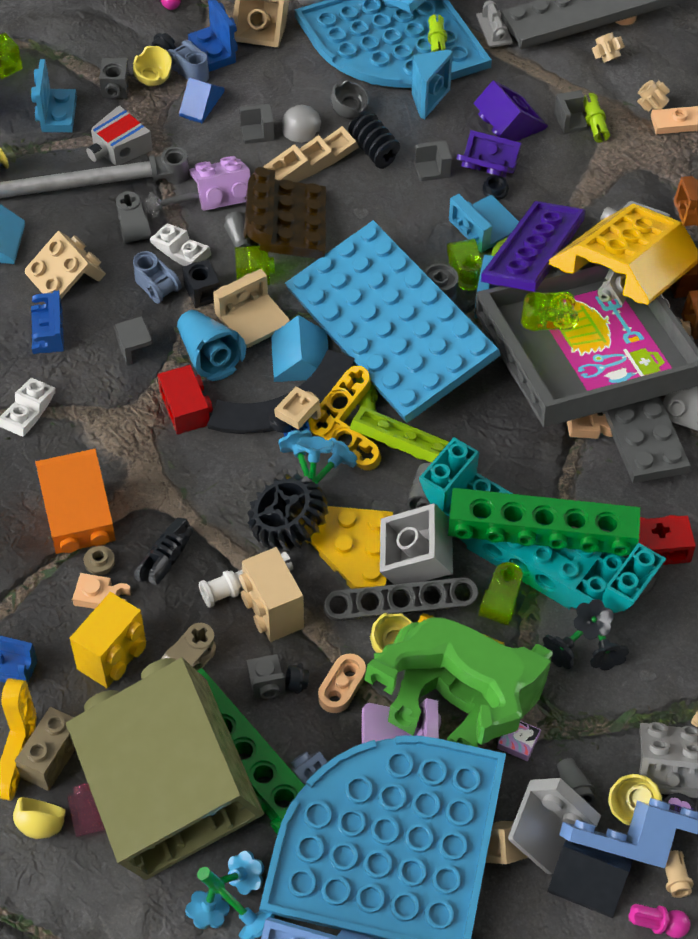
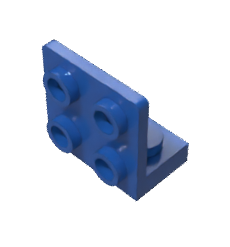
M208 0L210 27L188 34V40L206 53L209 72L236 63L235 52L238 51L234 32L237 31L235 21L232 17H228L221 2L218 3L217 0Z

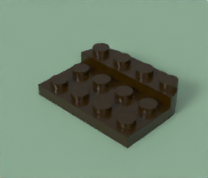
M264 167L256 168L254 174L250 176L247 185L244 238H250L259 243V250L314 259L325 257L326 186H319L314 183L292 182L291 180L275 179V170H268Z

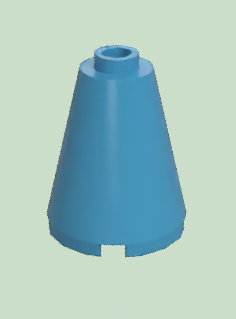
M189 310L179 318L177 322L178 331L193 367L201 377H205L210 381H217L232 375L237 370L235 368L239 360L243 362L246 354L245 341L238 332L197 310Z

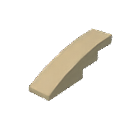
M341 126L325 139L318 135L300 149L295 144L263 167L268 170H275V179L299 182L338 162L359 147L355 139Z

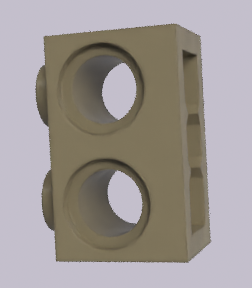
M49 707L15 759L20 778L47 791L51 789L75 751L65 723L74 717Z

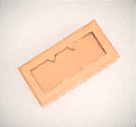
M698 106L651 111L650 117L656 135L698 131Z

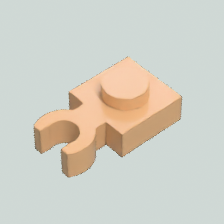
M596 413L567 421L570 437L598 439L600 433L613 437L605 414L598 416Z
M80 573L72 598L73 605L95 609L109 592L117 596H130L131 588L125 583L111 586V578Z

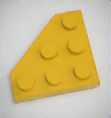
M327 506L329 513L324 516L326 524L318 526L320 533H314L311 536L312 542H310L319 552V556L334 572L337 571L346 580V584L350 589L385 586L387 578L380 573L381 519L392 516L393 512Z

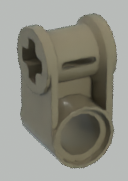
M205 623L191 625L181 638L164 653L161 659L173 658L178 660L182 657L198 671L216 653L213 629Z

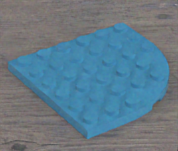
M324 0L294 9L295 18L314 48L329 64L346 75L372 85L412 88L413 55L431 52V45L428 42V33L430 31L428 19L435 14L436 22H438V15L444 18V30L447 32L446 50L453 51L451 80L491 68L492 59L449 0H426L411 13L382 0Z
M404 735L376 742L375 740L368 741L337 755L307 780L306 785L297 794L296 798L293 799L286 811L275 841L259 912L272 913L285 918L337 930L343 929L380 939H471L506 753L438 738Z

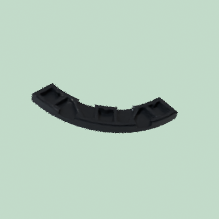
M327 350L315 372L298 388L312 392L321 403L344 373L353 366L355 358ZM289 393L258 403H232L217 399L207 424L208 429L233 434L275 431L269 423V412L274 406L280 404Z

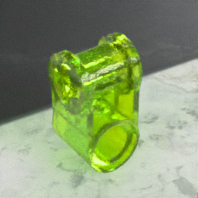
M473 238L447 243L449 264L458 273L459 287L464 290L477 289L482 260L476 240Z
M564 291L557 293L531 292L524 297L522 326L531 331L570 330L574 328L579 322V315L574 310V296Z
M505 562L497 566L490 586L484 594L478 616L507 626L509 625L516 606L523 576L522 570L518 565L512 562Z

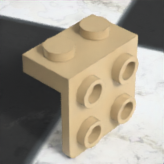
M59 230L25 268V274L43 294L59 290L61 299L84 273L97 281H100L106 273L99 266L101 261L91 252L87 253L84 250L86 245L78 237L73 235L70 238Z
M262 269L246 274L242 278L224 285L213 292L215 314L225 326L240 334L245 341L246 348L271 337L275 331L290 321L269 296L267 275Z

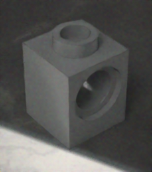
M102 58L99 77L102 98H127L130 80L128 59Z

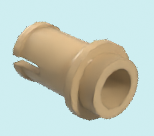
M678 850L670 851L665 867L668 879L666 889L671 893L672 897H686L692 893L691 888L694 883L688 877L684 854L682 851L678 852Z

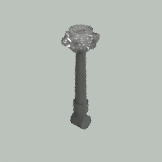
M198 191L162 200L153 192H150L147 196L148 198L144 199V206L147 214H152L153 218H156L162 210V206L200 198Z

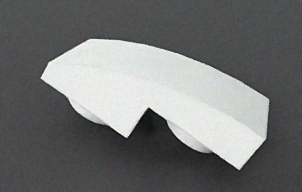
M168 223L150 238L151 243L157 249L183 266L206 260L212 255L209 246L189 239L187 230Z
M30 378L15 392V402L0 416V427L24 437L49 405L56 388Z

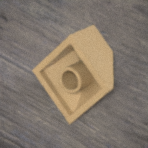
M235 0L233 19L237 27V31L234 32L236 42L279 48L286 27L289 0Z

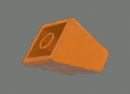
M96 448L35 461L56 554L72 553L81 548L102 546L108 542L116 541Z

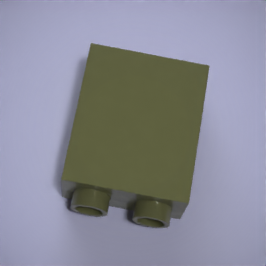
M182 657L178 660L164 658L149 664L141 673L142 680L120 692L108 690L92 696L84 704L85 712L65 722L117 863L145 880L264 815L208 681Z

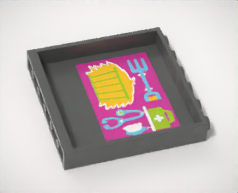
M590 263L584 265L574 274L562 271L547 274L536 292L505 286L476 292L475 314L493 344L499 349L503 361L544 428L698 386V347L695 344L694 338L688 335L683 328L679 317H676L671 311L665 298H662L660 295L649 305L637 303L629 297H626L623 305H620L617 299L602 302L597 292L603 282L606 281L605 277L609 268L601 264Z

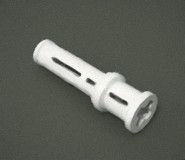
M282 552L283 560H289L290 557L287 552ZM287 562L286 565L289 571L293 570L292 562ZM227 570L223 572L221 577L208 582L205 580L199 582L201 595L209 608L214 606L218 600L228 596L235 598L241 593L243 587L239 575L243 574V570L235 573Z

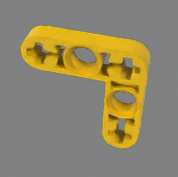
M353 366L344 373L320 403L321 417L318 420L310 417L308 423L313 435L323 437L325 440H330V438L338 440L343 434L351 435L352 441L348 447L357 456L356 466L363 470H373L381 462V453L377 445L362 434L351 430L350 426L344 423L372 386L369 372L362 366ZM362 376L364 381L362 384L358 382L353 383L352 379L354 377L359 379ZM346 387L349 391L352 389L354 395L352 396V395H351L346 389H344V388ZM337 397H346L348 403L344 408L336 409L333 407V401ZM329 410L336 418H333L331 414L329 416L326 411ZM319 421L321 423L326 421L328 427L326 429L323 427L318 428L316 424ZM358 445L365 453L371 451L373 458L371 460L369 458L363 460L360 452L356 450Z
M8 678L2 692V708L10 732L0 760V799L11 801L15 796L20 781L15 759L34 732L37 716L27 682L25 680Z

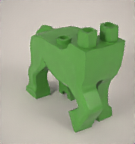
M430 617L420 623L415 622L406 625L400 629L394 644L386 645L382 653H374V659L367 665L364 680L372 685L377 680L386 685L383 691L392 695L396 686L397 674L404 670V679L401 681L399 694L390 705L388 722L413 736L421 714L418 701L422 696L437 689L448 702L468 713L465 720L447 737V740L478 747L479 744L482 745L494 738L518 730L520 720L535 706L541 697L547 681L553 652L540 644H535L532 650L525 647H507L498 643L493 638L487 637L461 623L446 618Z

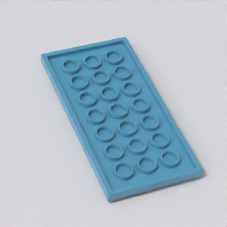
M374 220L326 253L325 257L319 258L285 282L288 290L347 356L355 358L354 364L356 366H362L369 372L372 385L406 423L501 356L499 349Z

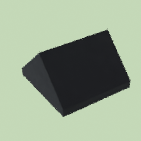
M566 840L547 892L613 918L633 859Z

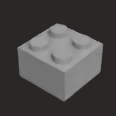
M433 503L382 518L380 527V573L393 584L424 582L453 574L452 536H448L450 517Z

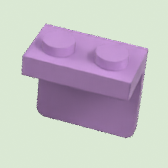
M235 156L221 158L219 163L200 162L195 164V168L189 169L190 175L197 183L201 209L203 211L246 202L245 197L250 170L240 159H236Z
M426 698L419 704L421 714L414 736L439 739L441 715L438 714V701ZM367 703L363 706L362 744L372 740L376 742L392 739L395 736L413 735L388 722L390 707Z

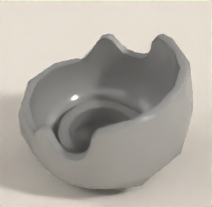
M295 105L289 108L282 120L281 130L283 135L294 142L303 143L314 139L316 132L320 131V115L311 106Z

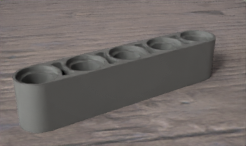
M453 578L337 590L327 596L323 604V610L329 619L343 621L380 617L384 613L411 614L459 609L469 606L476 600L478 589L477 585L469 578ZM457 585H464L469 589L470 597L467 601H460L455 597L454 590ZM433 588L438 592L439 601L437 604H429L424 600L423 592L425 589ZM402 591L407 595L408 604L406 607L400 608L394 605L392 601L394 592ZM367 594L374 596L377 600L376 609L373 611L365 610L361 606L362 596ZM336 597L343 599L346 603V611L342 614L333 613L329 607L330 600Z

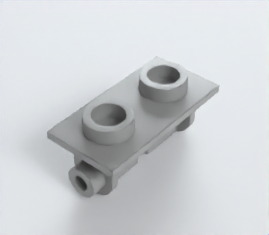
M491 0L484 3L482 13L476 14L488 47L511 45L513 41L506 25L501 19V12L497 10V4Z
M609 268L605 277L606 281L598 289L597 294L602 302L617 299L619 304L623 305L627 297L623 295L626 275L616 273Z

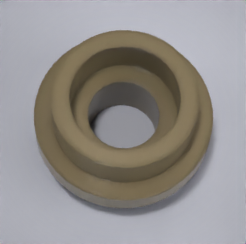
M95 546L89 549L84 556L86 569L97 576L109 573L115 563L114 553L105 546ZM97 558H103V559L100 560V561H96V560H95V559H97Z

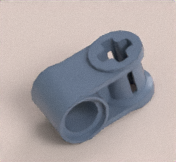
M184 40L181 46L176 49L167 50L172 57L171 68L174 71H177L187 80L193 78L205 82L208 81L207 55L191 41Z
M142 251L134 256L135 282L155 303L162 302L163 297L172 291L178 292L181 290V282L177 275L159 260L154 253Z

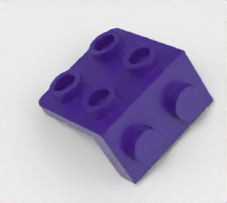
M470 130L464 155L457 154L456 159L462 161L461 166L481 171L482 166L488 167L486 173L506 177L507 172L512 174L515 172L522 143Z

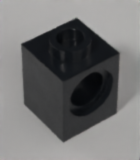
M209 259L183 266L184 286L194 307L198 308L214 303L213 292L220 288V282Z

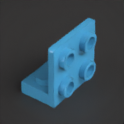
M40 59L39 68L34 70L36 87L31 89L32 102L37 104L35 106V120L40 122L42 132H73L77 101L76 89H50L46 60Z
M460 194L450 198L449 221L481 253L509 237L519 223L492 195L474 204L466 201Z

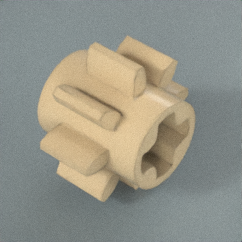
M613 32L595 39L597 45L592 48L595 59L602 57L603 62L606 63L620 57L621 53L619 50L625 48L621 36L615 38Z
M650 80L639 89L638 94L641 98L637 102L648 112L651 109H662L669 102L666 94L670 90L663 82L658 80L655 83L653 80Z

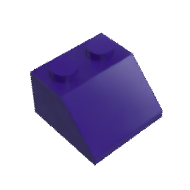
M495 80L488 85L473 103L480 111L478 113L480 118L493 126L491 130L497 137L518 141L543 131L548 127L521 94Z

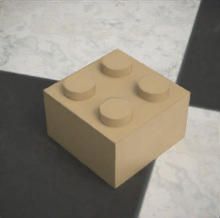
M277 547L243 560V574L239 575L244 589L241 591V597L247 609L252 607L258 631L260 633L265 632L269 641L272 642L303 629V594Z

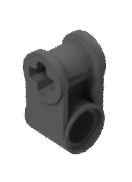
M131 191L119 194L116 198V205L119 212L118 218L124 244L150 239L151 233L147 216L144 214L138 194Z

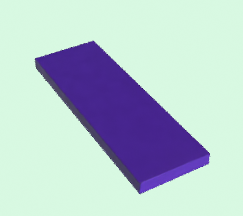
M534 201L481 273V282L536 292L553 267L549 265V259L567 246L584 221L586 210Z

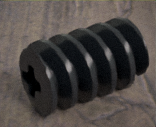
M370 113L365 116H358L349 123L348 133L364 150L365 154L369 156L370 160L375 163L377 168L384 169L393 163L400 150V143L389 133L384 124L378 120L377 115Z

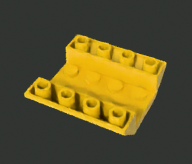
M633 203L601 220L549 259V265L559 268L564 273L574 274L588 262L601 264L611 268L616 273L626 275L623 290L624 296L632 298L637 303L649 305L698 264V249L682 222Z

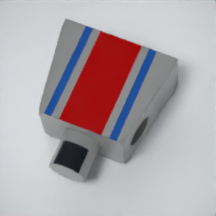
M119 105L92 127L93 145L88 147L86 152L93 162L106 157L114 165H121L153 150L151 131Z

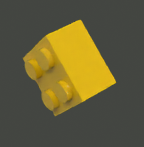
M109 592L70 637L77 670L106 688L114 680H119L125 673L129 662L134 657L140 656L146 647L141 610L114 593Z

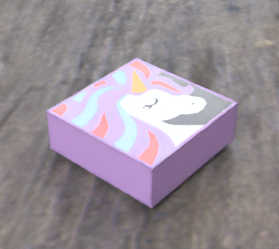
M520 721L516 732L501 736L497 749L528 761L540 736L541 729Z

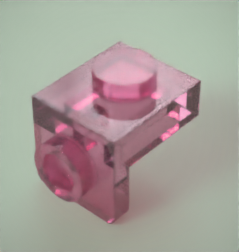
M88 783L74 786L73 793L67 794L76 837L105 830Z

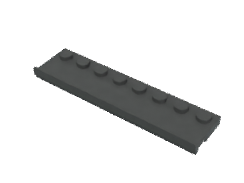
M536 0L502 10L501 19L512 37L515 36L518 41V47L522 50L688 0Z

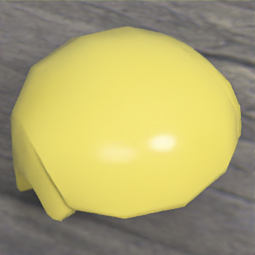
M146 46L139 56L136 55L134 59L133 74L139 82L147 86L161 85L171 74L172 57L167 50L159 46Z
M402 613L382 614L372 625L370 640L373 650L376 653H382L386 645L394 644L400 629L413 622Z
M629 774L619 778L610 788L608 804L612 814L626 825H630L637 800L649 803L650 798L662 801V795L658 785L647 776Z
M20 797L13 812V820L18 830L25 836L33 839L50 838L59 833L64 824V808L36 799Z

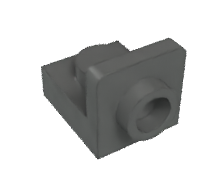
M278 654L246 660L254 699H272L279 694L286 693L285 677L281 670Z

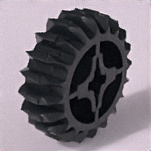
M298 473L293 477L285 474L282 480L275 478L274 483L270 486L265 484V490L263 492H256L257 500L250 502L252 509L247 512L249 516L247 523L256 540L260 541L268 549L277 547L279 552L282 549L290 552L294 545L301 549L302 542L305 540L312 542L311 536L314 533H320L318 526L326 524L324 516L329 513L326 506L328 503L327 498L320 486L307 476L302 477Z

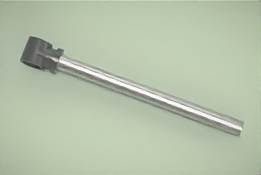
M170 147L164 150L162 156H149L150 161L0 182V198L152 177L153 182L165 178L169 183L180 184L188 180L190 176L188 154L181 147Z

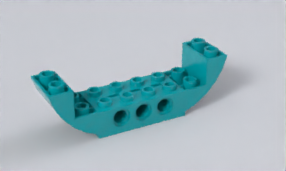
M455 437L452 438L419 477L422 489L430 504L435 503L449 517L453 488L513 493L478 474L479 451ZM460 539L467 545L468 550L569 610L571 608L577 609L581 603L589 604L592 600L599 599L604 603L605 608L611 609L613 613L625 611L636 602L666 561L665 557L640 543L637 544L626 559L622 556L606 552L588 553L568 548L554 549L549 546H523L519 543L511 542L494 543L483 539Z

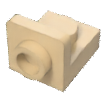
M295 386L274 409L275 417L299 430L310 417L315 420L321 417L320 401L312 392L304 391Z

